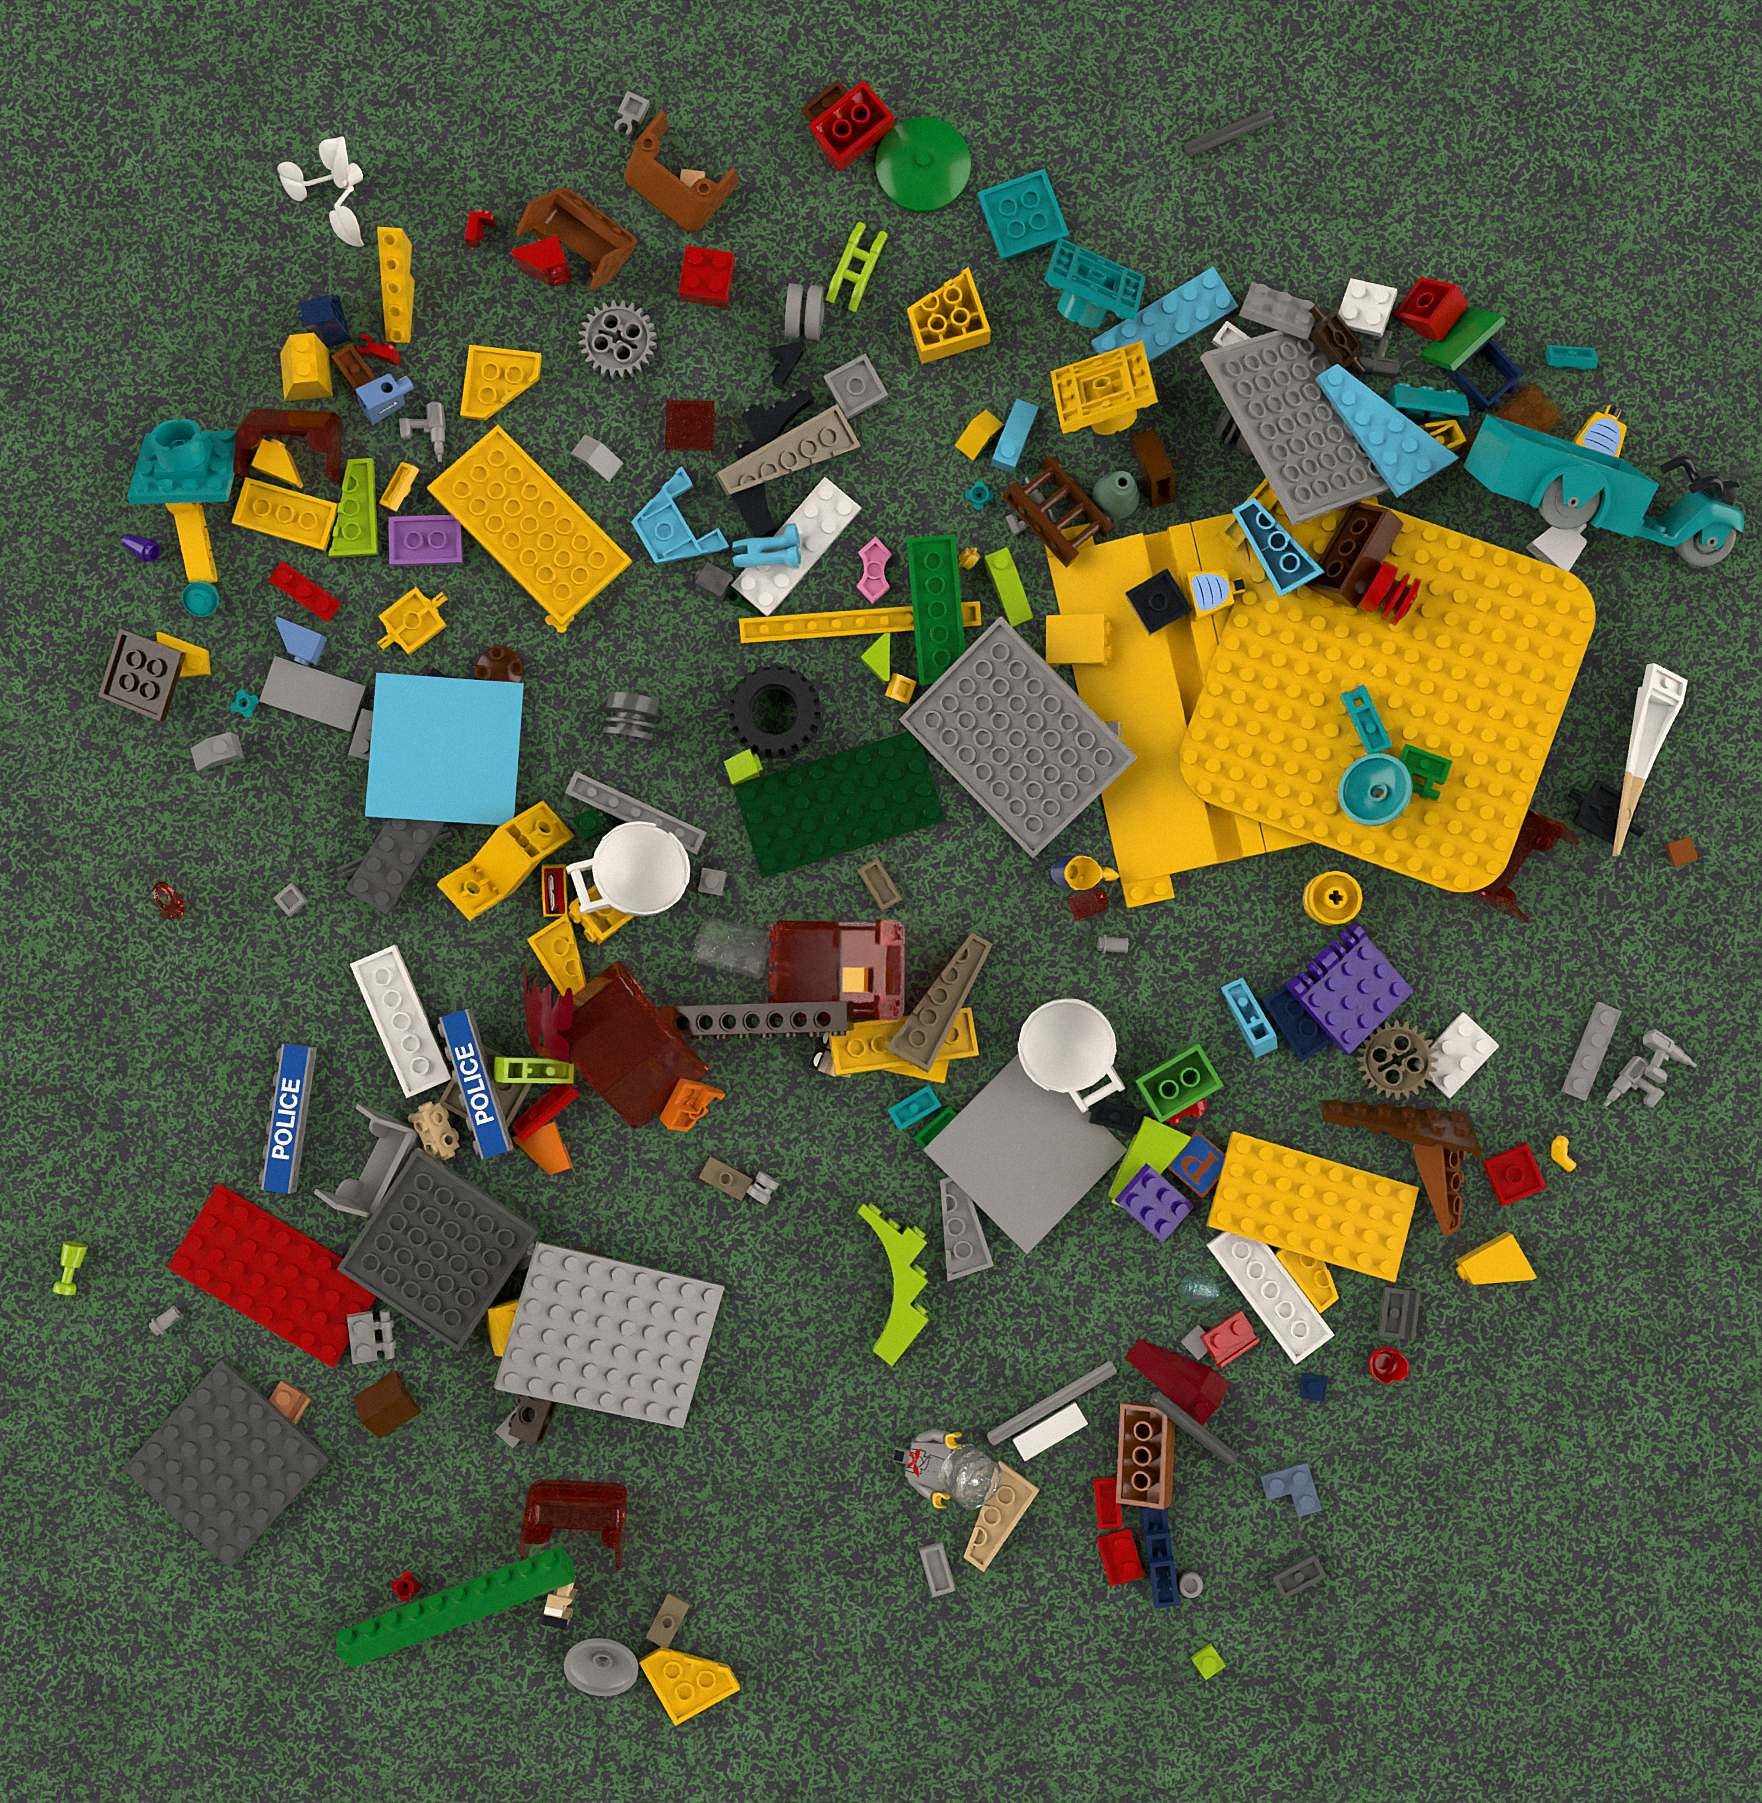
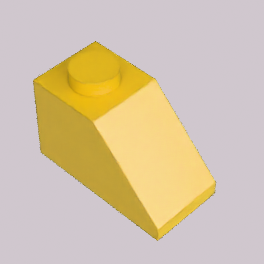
M262 439L251 466L259 472L302 489V480L291 453L285 449L286 445L275 439H272L271 442Z

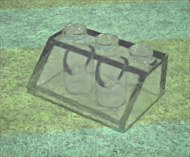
M705 915L690 961L763 980L775 933Z

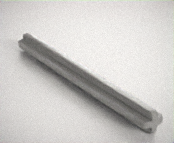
M1111 1361L1106 1362L987 1433L990 1443L992 1445L1000 1443L1117 1373L1115 1366Z

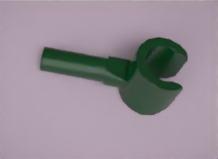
M731 590L735 595H738L735 601L726 598L732 606H741L755 615L758 614L759 610L743 600L742 595L737 590Z

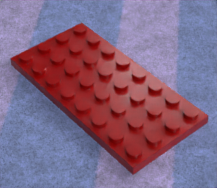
M221 1183L216 1185L167 1266L171 1271L332 1368L337 1365L350 1343L347 1315L369 1311L377 1296L337 1270L344 1257Z

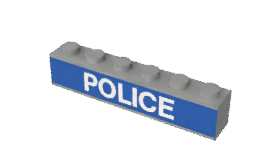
M466 1009L440 1017V1023L438 1024L439 1033L442 1038L445 1037L447 1047H445L447 1059L452 1061L455 1069L452 1070V1076L455 1084H459L461 1089L459 1100L462 1107L467 1109L469 1117H466V1123L469 1131H473L476 1139L473 1141L476 1154H480L481 1159L514 1149L473 1010Z
M287 1043L282 1044V1047L278 1049L276 1060L279 1062V1068L273 1078V1086L276 1087L275 1095L272 1096L269 1106L272 1116L266 1127V1134L269 1135L268 1144L263 1149L265 1165L259 1175V1183L262 1184L261 1190L287 1194L297 1191L317 1047Z

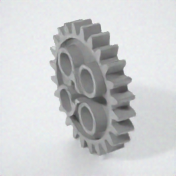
M612 300L611 307L609 308L605 303H602L603 310L600 311L594 307L596 315L587 314L590 322H582V326L586 331L579 332L580 337L584 339L579 341L580 347L584 348L581 353L583 357L588 356L585 361L588 365L593 364L594 372L601 368V375L603 377L608 372H610L611 379L613 380L616 373L620 375L622 380H624L625 373L627 372L631 377H634V369L641 373V364L649 366L646 358H654V353L650 350L657 348L656 343L652 341L657 339L656 333L651 332L655 329L654 324L649 323V315L643 316L642 308L635 312L634 303H631L628 308L624 300H622L620 306H617L615 301ZM614 320L618 322L614 328L606 327L609 321ZM599 331H603V332H605L607 335H605V334H599ZM630 331H640L637 337H628ZM620 336L622 337L623 342L618 340L617 343H614L613 338L618 339ZM601 342L608 343L607 348L604 350L596 348ZM629 345L637 346L638 348L633 349ZM627 351L630 353V356L625 360L618 358L621 352Z

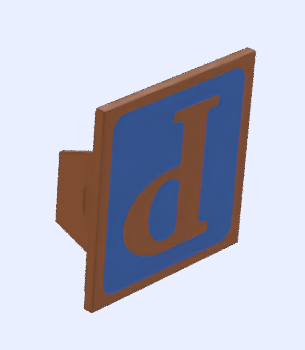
M1196 1129L1190 1136L1189 1142L1167 1168L1203 1199L1219 1180L1226 1155Z

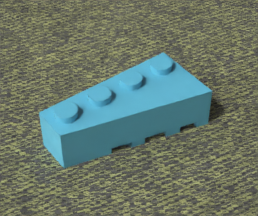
M1252 498L1232 510L1279 597H1283L1325 573L1256 498Z

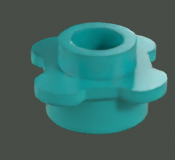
M977 481L971 490L965 492V498L974 504L976 510L983 509V505L987 501H992L994 496L993 492L989 491L982 481Z
M239 690L236 692L237 697L231 703L230 708L233 712H240L244 717L249 718L253 715L259 699L255 695L250 696L246 694L244 690Z

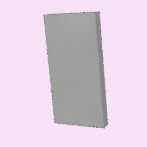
M275 656L259 702L352 733L368 687Z

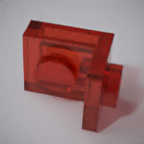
M1100 886L1067 899L1076 921L1109 908L1108 896Z

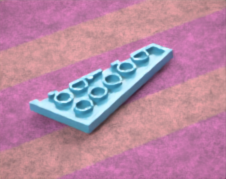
M1336 364L1316 377V382L1396 498L1458 460V456L1340 365Z

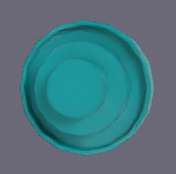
M207 581L191 582L182 592L183 606L194 616H209L219 605L220 597L218 591Z

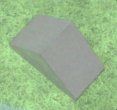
M587 435L583 436L571 452L574 457L608 482L611 481L624 464L605 445Z

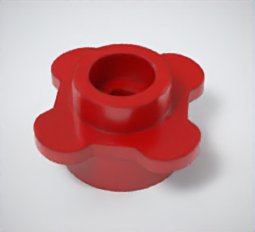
M405 1571L400 1579L394 1580L391 1584V1588L395 1590L396 1595L402 1601H408L413 1593H418L421 1589V1584L413 1579V1574L410 1571Z

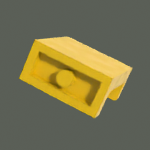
M1105 614L1046 615V663L1050 667L1071 664H1101L1102 666H1107V659H1111V645H1107V635H1111L1112 632L1111 621H1108Z

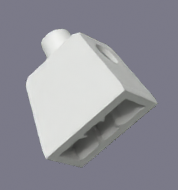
M1585 523L1577 528L1566 530L1552 526L1527 545L1526 549L1541 562L1569 572L1587 543L1586 539L1580 535L1587 525Z

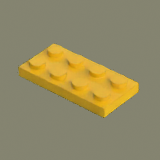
M245 477L231 523L326 552L338 514V504Z

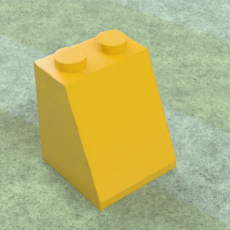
M315 333L289 335L280 353L284 401L333 397L328 348Z
M520 1297L491 1305L484 1314L495 1356L503 1357Z

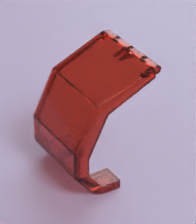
M875 919V922L778 920L776 925H770L769 942H776V946L769 947V966L775 967V971H769L768 991H775V996H768V1003L853 1001L854 1019L899 1020L905 1014L906 927L898 920ZM843 967L868 968V992H843ZM825 1012L822 1019H831V1017ZM779 1013L776 1015V1018H783ZM804 1013L799 1015V1018H807Z
M618 961L610 965L573 995L574 1011L572 1025L568 1030L557 1031V1033L568 1042L569 1059L595 1091L633 1129H641L653 1119V1115H658L664 1110L680 1078L699 1082L708 1075V1066L673 1029L632 977L634 975L632 970L624 962Z

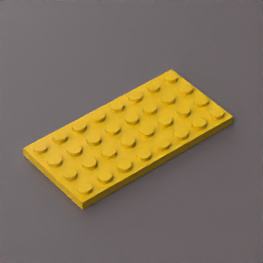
M499 425L494 427L427 487V490L561 626L565 625L632 563V560Z
M1233 1131L1231 1132L1206 1226L1395 1282L1419 1187Z

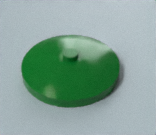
M915 117L900 122L884 136L877 150L876 176L882 191L891 202L910 212L932 213L948 207L962 194L970 176L971 159L965 140L951 125L936 118Z

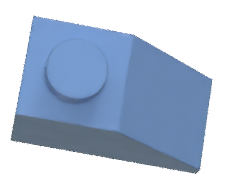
M277 617L275 622L288 653L295 656L294 661L308 666L309 662L316 665L327 638L319 633Z

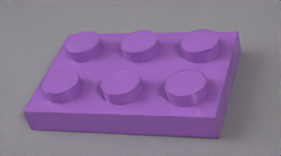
M452 515L389 517V564L391 566L464 564L463 526Z

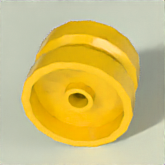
M1340 871L1319 874L1309 881L1303 893V905L1309 917L1319 924L1328 926L1346 923L1354 918L1361 908L1363 899L1361 888L1357 881L1349 874ZM1329 895L1334 896V902L1329 900Z

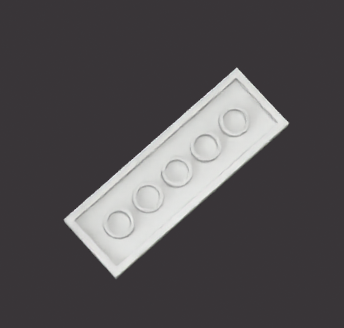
M824 477L773 536L776 537L784 534L787 525L796 523L800 539L801 567L793 569L785 564L748 567L731 586L765 616L769 617L860 512L861 507ZM787 549L764 550L762 553H773Z
M397 945L351 963L350 966L406 1098L451 1080V1072Z
M1225 1231L1206 1244L1295 1365L1334 1336L1333 1332L1267 1244Z

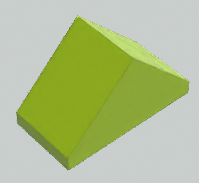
M884 633L861 656V661L884 684H889L890 633Z

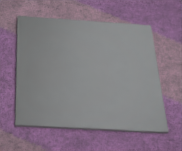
M1018 1053L923 1151L1028 1254L1121 1158L1127 1149L1104 1126L1089 1123L1091 1112L1087 1110L1082 1113L1069 1092L1061 1093L1050 1089L1047 1091L1033 1082L1025 1072Z

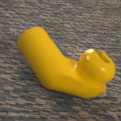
M1557 1136L1551 1144V1157L1567 1172H1571L1576 1167V1163L1567 1156L1569 1141L1565 1136Z

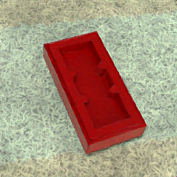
M1117 1476L1093 1478L1098 1530L1122 1528L1121 1504L1116 1503Z

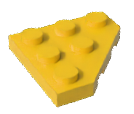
M469 345L460 416L462 418L486 421L533 385L540 377L541 353Z
M664 1647L654 1650L639 1660V1664L675 1726L740 1690V1685L728 1664Z

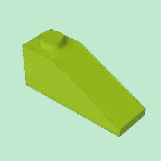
M1006 547L985 556V567L1010 626L1014 627L1033 619L1022 583L1008 548Z
M494 1057L493 1081L573 1083L574 1062L568 1064L547 1058Z

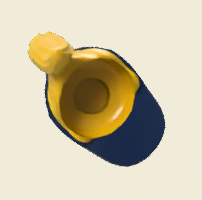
M1083 854L1068 855L1061 858L1049 870L1050 878L1057 886L1073 891L1088 890L1094 887L1101 879L1113 881L1120 877L1113 869L1100 867L1091 857Z

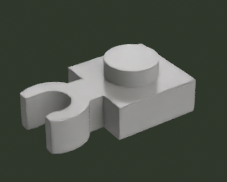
M627 91L618 110V116L622 117V119L616 121L614 125L615 133H619L622 127H627L626 137L631 138L633 135L632 126L634 123L641 125L650 106L649 100Z

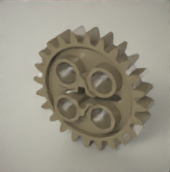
M1398 1020L1395 1021L1394 1027H1391L1388 1021L1385 1022V1029L1378 1025L1376 1027L1378 1033L1374 1034L1371 1032L1369 1034L1371 1037L1370 1041L1366 1039L1362 1041L1367 1045L1366 1048H1358V1051L1364 1054V1057L1357 1058V1061L1364 1062V1066L1358 1068V1071H1366L1367 1073L1363 1076L1362 1080H1371L1369 1088L1375 1085L1378 1086L1376 1094H1380L1385 1090L1386 1098H1389L1391 1093H1395L1396 1099L1399 1100L1400 1094L1403 1092L1406 1098H1410L1409 1091L1411 1090L1418 1095L1419 1090L1417 1087L1420 1085L1426 1089L1427 1086L1424 1080L1433 1081L1429 1072L1437 1071L1435 1067L1431 1066V1063L1438 1061L1437 1058L1431 1057V1054L1435 1053L1437 1049H1429L1428 1047L1433 1040L1425 1041L1423 1038L1427 1032L1418 1034L1417 1025L1410 1030L1409 1022L1407 1021L1403 1027H1400ZM1400 1036L1406 1037L1409 1041V1046L1405 1050H1399L1395 1046V1040ZM1382 1048L1387 1052V1059L1384 1062H1378L1374 1059L1373 1055L1376 1049ZM1413 1048L1417 1049L1416 1053L1401 1061L1402 1066L1399 1067L1398 1064H1394L1382 1072L1378 1071L1380 1066L1394 1059V1053L1399 1056ZM1413 1057L1420 1059L1422 1063L1421 1069L1416 1072L1408 1068V1061ZM1391 1069L1397 1070L1400 1074V1079L1395 1084L1388 1082L1386 1078L1387 1072Z

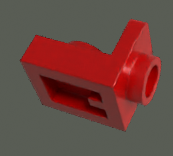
M477 210V212H469L465 240L469 247L478 248L479 241H483L485 228L482 225L496 227V219L489 211Z

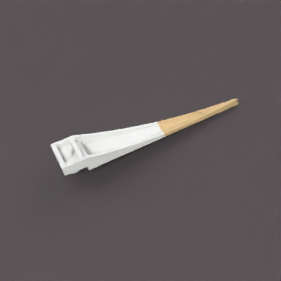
M1655 663L1647 664L1643 685L1638 688L1613 856L1620 855L1631 818L1648 774L1684 701L1688 680Z

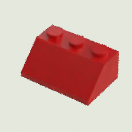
M863 80L812 121L808 127L823 154L837 171L841 172L894 127V115Z

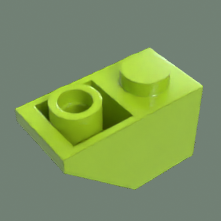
M750 749L724 761L733 786L761 777L759 771L763 770L760 759L757 753L752 754Z

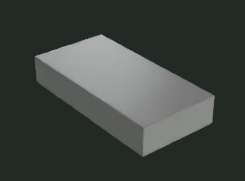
M943 1542L920 1547L919 1552L932 1597L956 1591Z

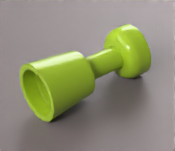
M73 1241L63 1242L60 1264L65 1266L62 1280L54 1283L53 1291L55 1293L63 1295H74L76 1293L77 1287L72 1282L75 1268L81 1267L88 1248L86 1244Z

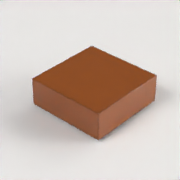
M1691 837L1665 845L1673 867L1698 860Z

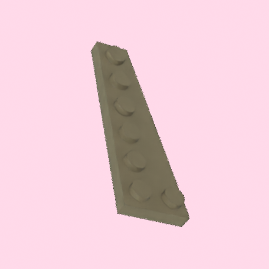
M836 404L715 475L728 496L854 450L861 445L839 405Z
M971 933L888 1043L885 1050L921 1070L929 1072L993 944Z

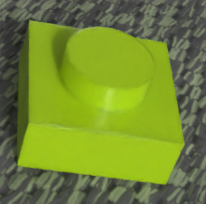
M1211 1643L1191 1657L1205 1680L1226 1667Z

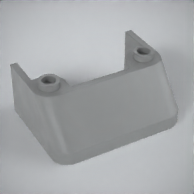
M357 1104L356 1109L371 1119L369 1124L370 1132L379 1137L359 1180L352 1178L344 1180L338 1186L335 1194L315 1189L314 1194L334 1209L371 1218L414 1151L418 1147L423 1151L425 1149L414 1126L387 1113Z

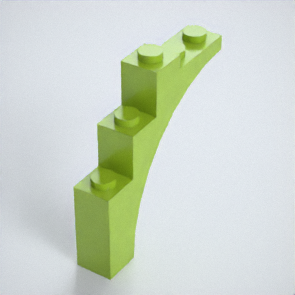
M871 1202L869 1205L863 1203L858 1209V1213L873 1227L883 1242L890 1259L894 1277V1296L891 1313L884 1331L873 1346V1352L893 1366L929 1321L926 1315L928 1311L917 1302L914 1305L911 1303L928 1282V1278L925 1277L927 1272L917 1264L914 1266L910 1265L927 1244V1240L924 1239L926 1234L917 1226L911 1228L908 1225L901 1233L899 1231L901 1226L891 1218L885 1220L880 1216L882 1211Z

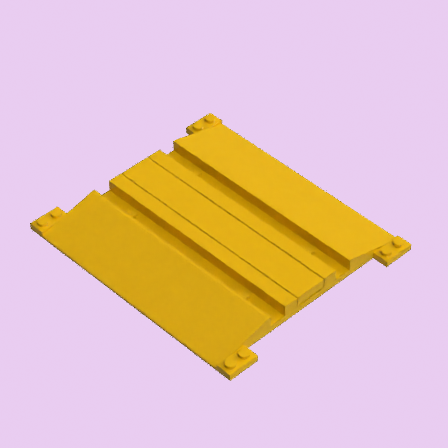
M1377 496L1366 499L1378 504ZM1234 513L1168 527L1167 531L1145 536H1143V533L1098 545L1094 544L1093 536H1091L1077 548L1079 555L1067 568L1045 545L1060 615L1105 614L1112 625L1111 635H1107V645H1111V659H1107V666H1102L1101 664H1072L1079 697L1104 722H1120L1122 741L1138 756L1132 764L1101 792L1127 908L1175 898L1170 874L1314 843L1313 841L1203 801L1189 789L1181 774L1179 764L1181 744L1233 605L1195 622L1191 611L1149 636L1124 595L1127 591L1167 568L1189 605L1190 601L1184 581V576L1187 572L1226 570L1229 581L1238 578L1243 579L1254 551L1248 538L1246 537L1234 550L1217 535ZM1090 523L1062 529L1061 533L1067 540L1071 541L1090 526ZM1237 594L1233 595L1234 602L1237 597Z

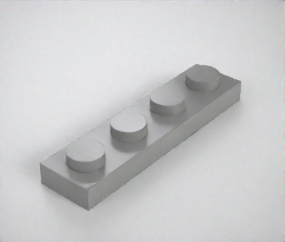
M1596 1002L1561 1092L1583 1101L1587 1100L1622 1011L1601 1002Z

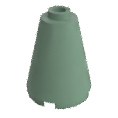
M1126 471L1112 472L1102 476L1096 482L1092 500L1096 507L1111 520H1121L1129 517L1138 507L1140 490L1130 473Z

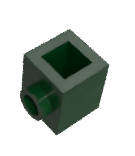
M594 807L572 818L582 839L586 842L608 831L605 826L608 824V821L603 811L598 812Z

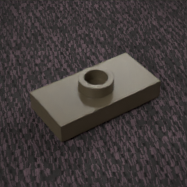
M879 858L857 870L881 911L903 900Z
M710 1156L699 1176L703 1181L742 1201L753 1181V1178Z
M669 1592L645 1638L661 1647L668 1648L691 1603Z

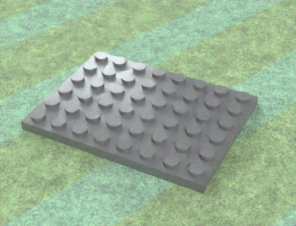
M1314 321L1313 327H1312V329H1311V332H1312V331L1315 329V327H1316V322H1315V321ZM1277 330L1204 352L1200 357L1293 526L1391 491L1315 379L1318 375L1333 366L1329 364L1327 357L1320 348L1314 344L1310 335L1305 340Z
M1002 616L899 719L1032 858L1138 758Z
M537 1241L494 1388L683 1428L725 1286L715 1282Z

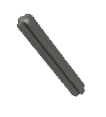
M1266 109L1185 143L1184 150L1187 156L1191 157L1271 124L1274 120V115L1271 109Z

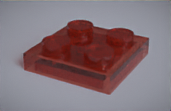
M666 400L665 449L714 451L715 401Z

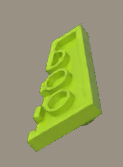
M372 458L348 459L342 485L341 502L337 510V522L332 535V547L329 550L328 556L330 558L379 555L374 460Z

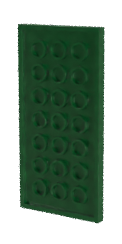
M910 731L733 786L761 878L946 821L922 743Z

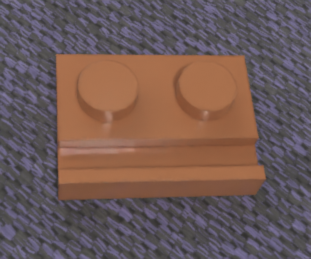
M284 1380L280 1381L269 1399L294 1424H297L312 1400L311 1397Z

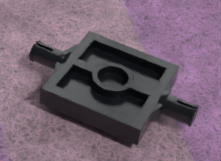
M1595 780L1591 789L1585 795L1572 788L1568 797L1580 803L1579 810L1572 823L1614 846L1622 793L1600 780ZM1637 802L1627 831L1640 838L1644 834L1645 828L1633 823L1635 813L1640 806V803Z

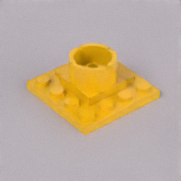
M1142 340L1050 371L1060 427L1063 434L1077 431L1089 425L1098 434H1115L1116 431H1123L1134 423L1137 418V409L1146 408L1158 402Z

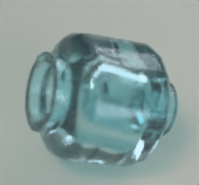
M1190 1273L1187 1277L1183 1278L1180 1292L1187 1303L1207 1307L1212 1304L1213 1300L1217 1299L1219 1288L1212 1276Z

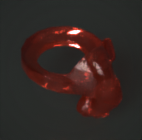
M157 882L152 888V894L157 905L163 910L159 913V916L168 920L181 919L185 913V901L180 900V894L176 893L167 883ZM158 889L163 890L169 898L168 905L159 899Z

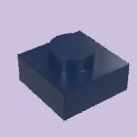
M1302 1372L1299 1397L1325 1402L1328 1377Z

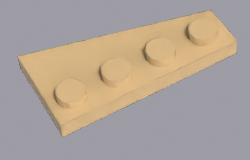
M1001 1460L998 1462L964 1554L965 1559L983 1572L1040 1490Z

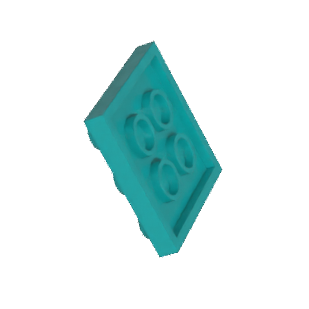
M1045 168L977 192L979 203L1001 262L1056 243L1059 237L1062 239L1069 238V232Z

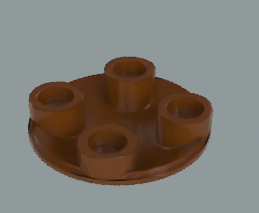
M494 646L484 651L478 658L475 675L477 680L521 683L524 675V666L519 655L512 649Z

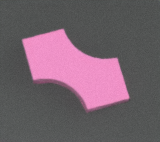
M874 537L858 552L864 564V574L856 587L872 605L890 590V586L885 579L884 569L892 553L877 537Z

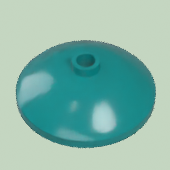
M1374 753L1363 756L1353 762L1341 778L1338 790L1341 807L1352 820L1359 824L1379 826L1396 819L1407 807L1413 790L1412 778L1407 767L1399 759L1391 755ZM1384 791V795L1378 798V793Z

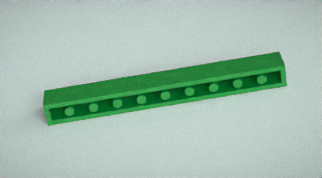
M558 1546L338 1631L336 1654L353 1668L575 1582L574 1561L561 1546Z

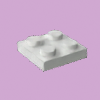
M1351 278L1338 314L1350 330L1382 337L1398 293L1397 289Z

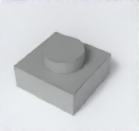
M702 868L698 891L722 896L727 872Z

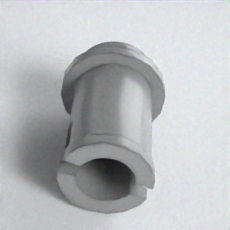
M1104 934L1103 937H1098L1097 950L1102 951L1103 954L1106 951L1127 954L1128 938L1107 937Z
M173 1305L159 1317H153L149 1327L155 1335H163L168 1327L182 1319L183 1316L178 1308Z

